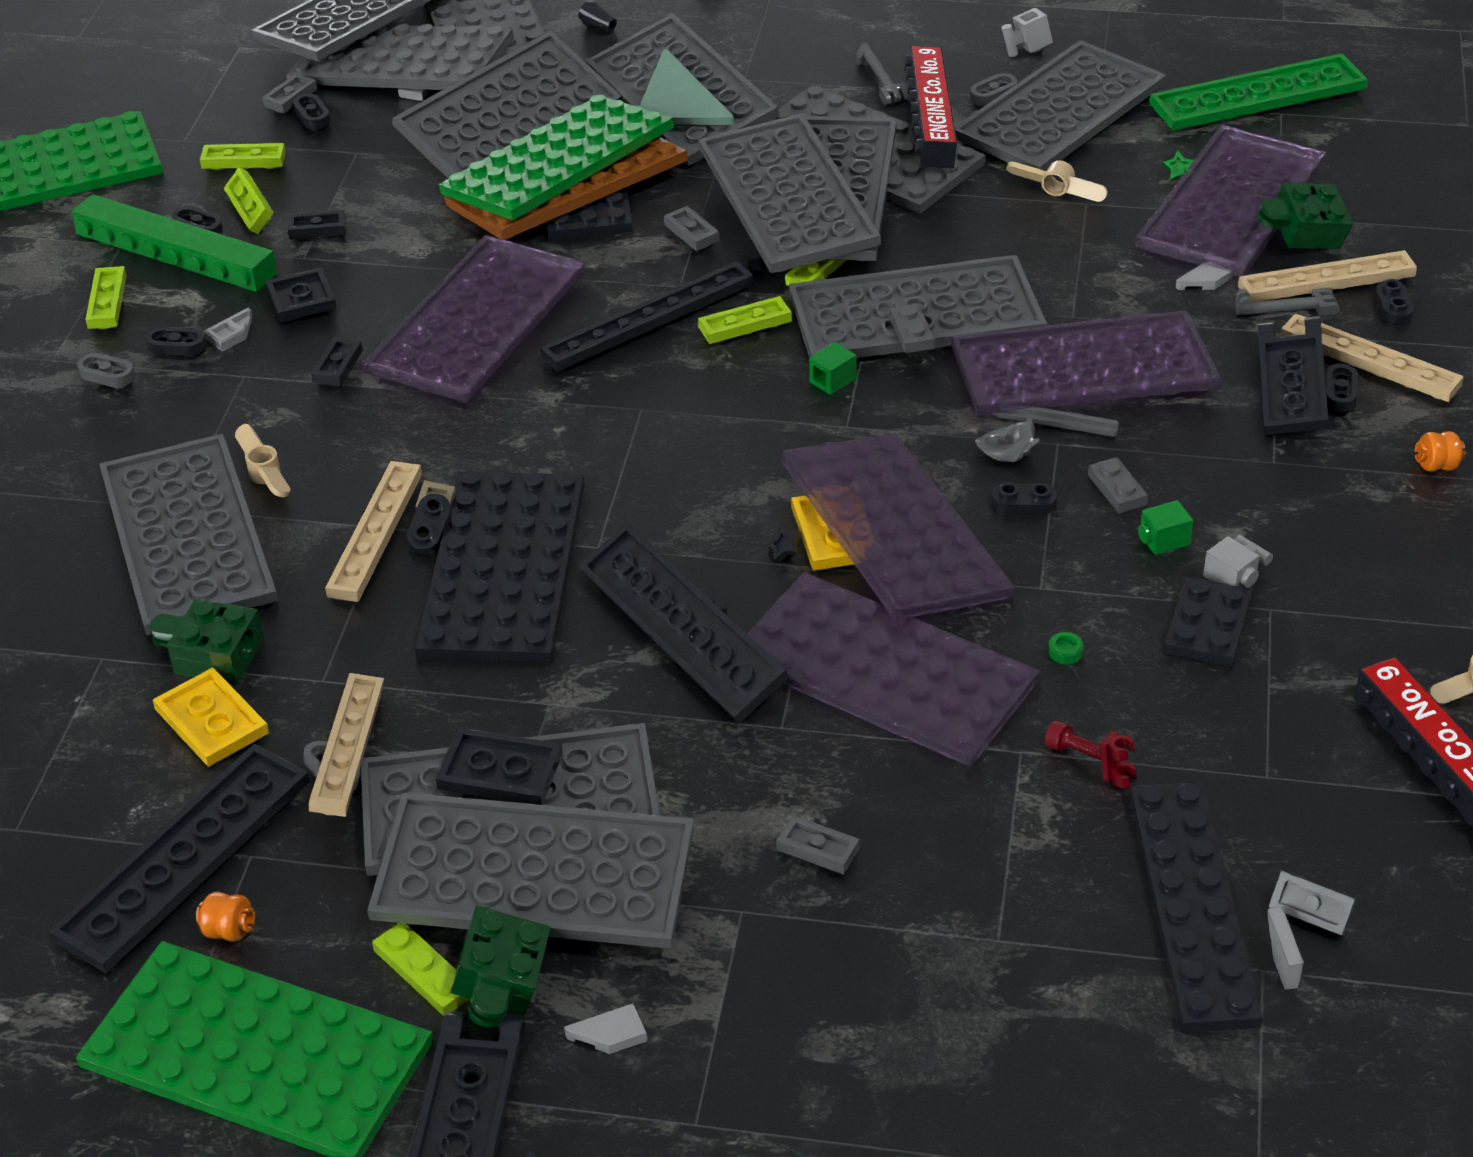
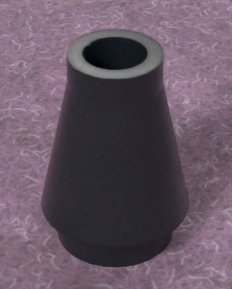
M587 1L579 10L578 18L582 21L583 25L602 29L609 33L617 25V19L608 14L596 2Z

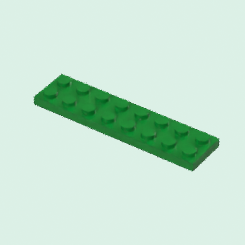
M1341 53L1150 94L1149 104L1172 131L1183 130L1196 125H1207L1210 122L1233 119L1242 115L1257 114L1265 110L1280 109L1293 104H1303L1316 99H1326L1339 94L1353 93L1358 90L1367 89L1368 79Z

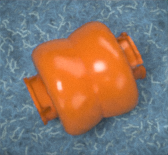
M1451 431L1440 434L1427 432L1421 436L1414 449V452H1418V454H1415L1416 461L1420 462L1424 470L1430 472L1440 469L1453 471L1458 468L1466 454V451H1462V449H1465L1464 442L1460 440L1455 432Z
M212 892L199 904L200 907L196 911V922H198L197 924L200 926L201 932L205 937L211 939L223 938L228 941L238 942L252 930L251 926L255 924V911L251 907L250 901L247 897L239 894L228 895L221 892Z

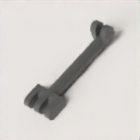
M861 44L856 53L858 65H863L866 59L883 87L879 88V97L884 105L891 104V99L894 103L900 102L901 97L904 101L908 100L909 94H907L905 83L894 84L869 44Z
M1330 288L1312 289L1311 297L1259 302H1252L1247 290L1241 289L1236 293L1235 299L1236 315L1316 309L1319 316L1336 315L1340 311L1337 300Z

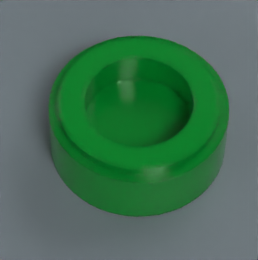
M1060 632L1050 638L1048 654L1053 661L1059 664H1074L1082 658L1084 644L1078 635L1070 632Z

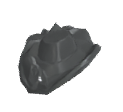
M1027 417L1025 422L988 432L977 438L975 443L986 455L999 462H1017L1023 457H1027L1030 451L1038 446L1040 438L1034 439V423L1031 417Z

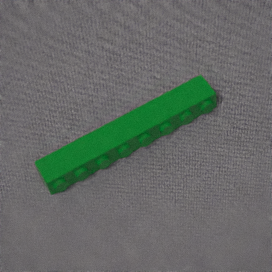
M94 194L71 211L77 235L248 290L259 291L266 284V280H271L277 275L273 250Z

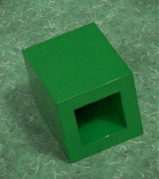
M836 342L809 357V382L829 395L857 379V355Z
M1178 500L1142 510L1141 525L1138 527L1139 537L1155 555L1185 547L1191 544L1193 519Z

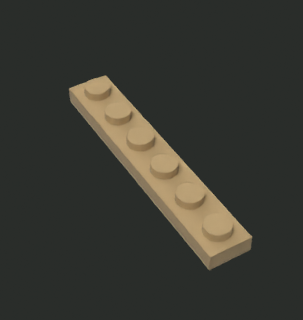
M1404 250L1239 277L1238 287L1240 290H1247L1252 302L1312 294V289H1345L1365 284L1371 285L1387 279L1400 280L1415 277L1417 266Z
M1295 313L1281 328L1280 337L1305 334L1304 318L1307 317ZM1321 323L1323 356H1329L1350 366L1358 367L1379 377H1384L1405 387L1413 388L1447 402L1450 401L1462 386L1464 377L1462 375Z
M390 461L325 587L327 598L359 602L422 476L421 465Z
M349 673L309 800L310 812L346 817L383 691L384 678Z

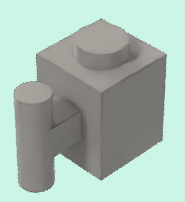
M1037 8L1013 17L1015 31H1013L1011 24L1001 27L1009 57L1018 55V44L1028 52L1035 53L1042 51L1045 46L1053 43L1047 15Z
M1238 535L1235 540L1227 536L1206 551L1203 576L1211 582L1249 588L1256 582L1259 576V562L1267 566L1272 561L1273 554L1242 535Z

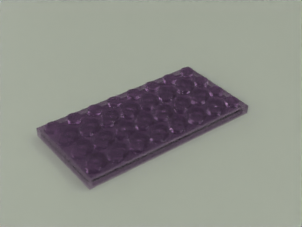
M1221 125L1136 236L1135 247L1151 253L1169 256L1175 260H1183L1197 265L1204 264L1230 271L1233 276H1245L1279 228L1266 227L1257 219V213L1265 198H1276L1283 182L1310 183L1325 162L1326 152Z
M485 235L362 362L364 373L467 403L584 274L585 263Z
M1187 310L952 336V348L977 415H993L1002 412L1025 410L1031 407L1054 408L1063 405H1083L1090 402L1115 401L1117 399L1134 397L1144 398L1152 395L1220 388L1221 377Z
M896 433L783 451L782 463L894 620L1013 598L1015 586Z
M806 572L802 573L747 633L787 671L790 677L783 683L784 685L969 767L974 764L1023 702L1040 677V670Z

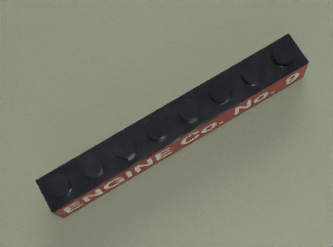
M910 46V54L904 57V71H906L905 82L907 83V94H909L908 106H910L912 131H914L915 156L920 157L921 167L954 168L957 139L942 47Z
M1396 656L1360 669L1355 688V695L1358 701L1369 709L1377 718L1380 726L1394 737L1399 747L1404 752H1407L1419 765L1422 773L1428 776L1441 790L1444 798L1451 801L1461 812L1465 821L1473 826V740Z

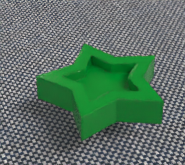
M1177 151L1173 159L1164 161L1162 165L1170 172V181L1177 178L1190 181L1189 169L1195 160L1186 159Z

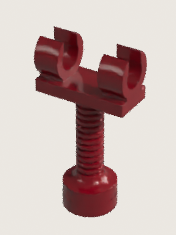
M1059 720L1054 721L1049 726L1045 737L1047 747L1059 752H1063L1069 747L1102 760L1103 781L1108 783L1113 781L1114 785L1119 788H1130V777L1137 780L1136 767L1131 763L1121 762L1128 760L1126 749L1135 753L1134 740L1130 736L1119 735L1118 732L1112 731L1100 744L1076 736L1073 734V727Z

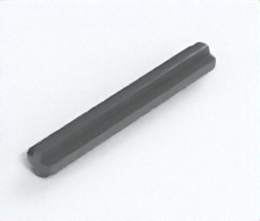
M1000 401L997 405L996 416L1000 418L1025 422L1027 417H1031L1033 423L1112 437L1117 436L1119 432V422L1117 420Z

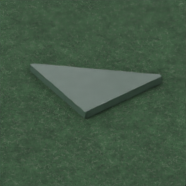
M664 49L640 103V107L672 117L674 125H734L733 115L667 49Z

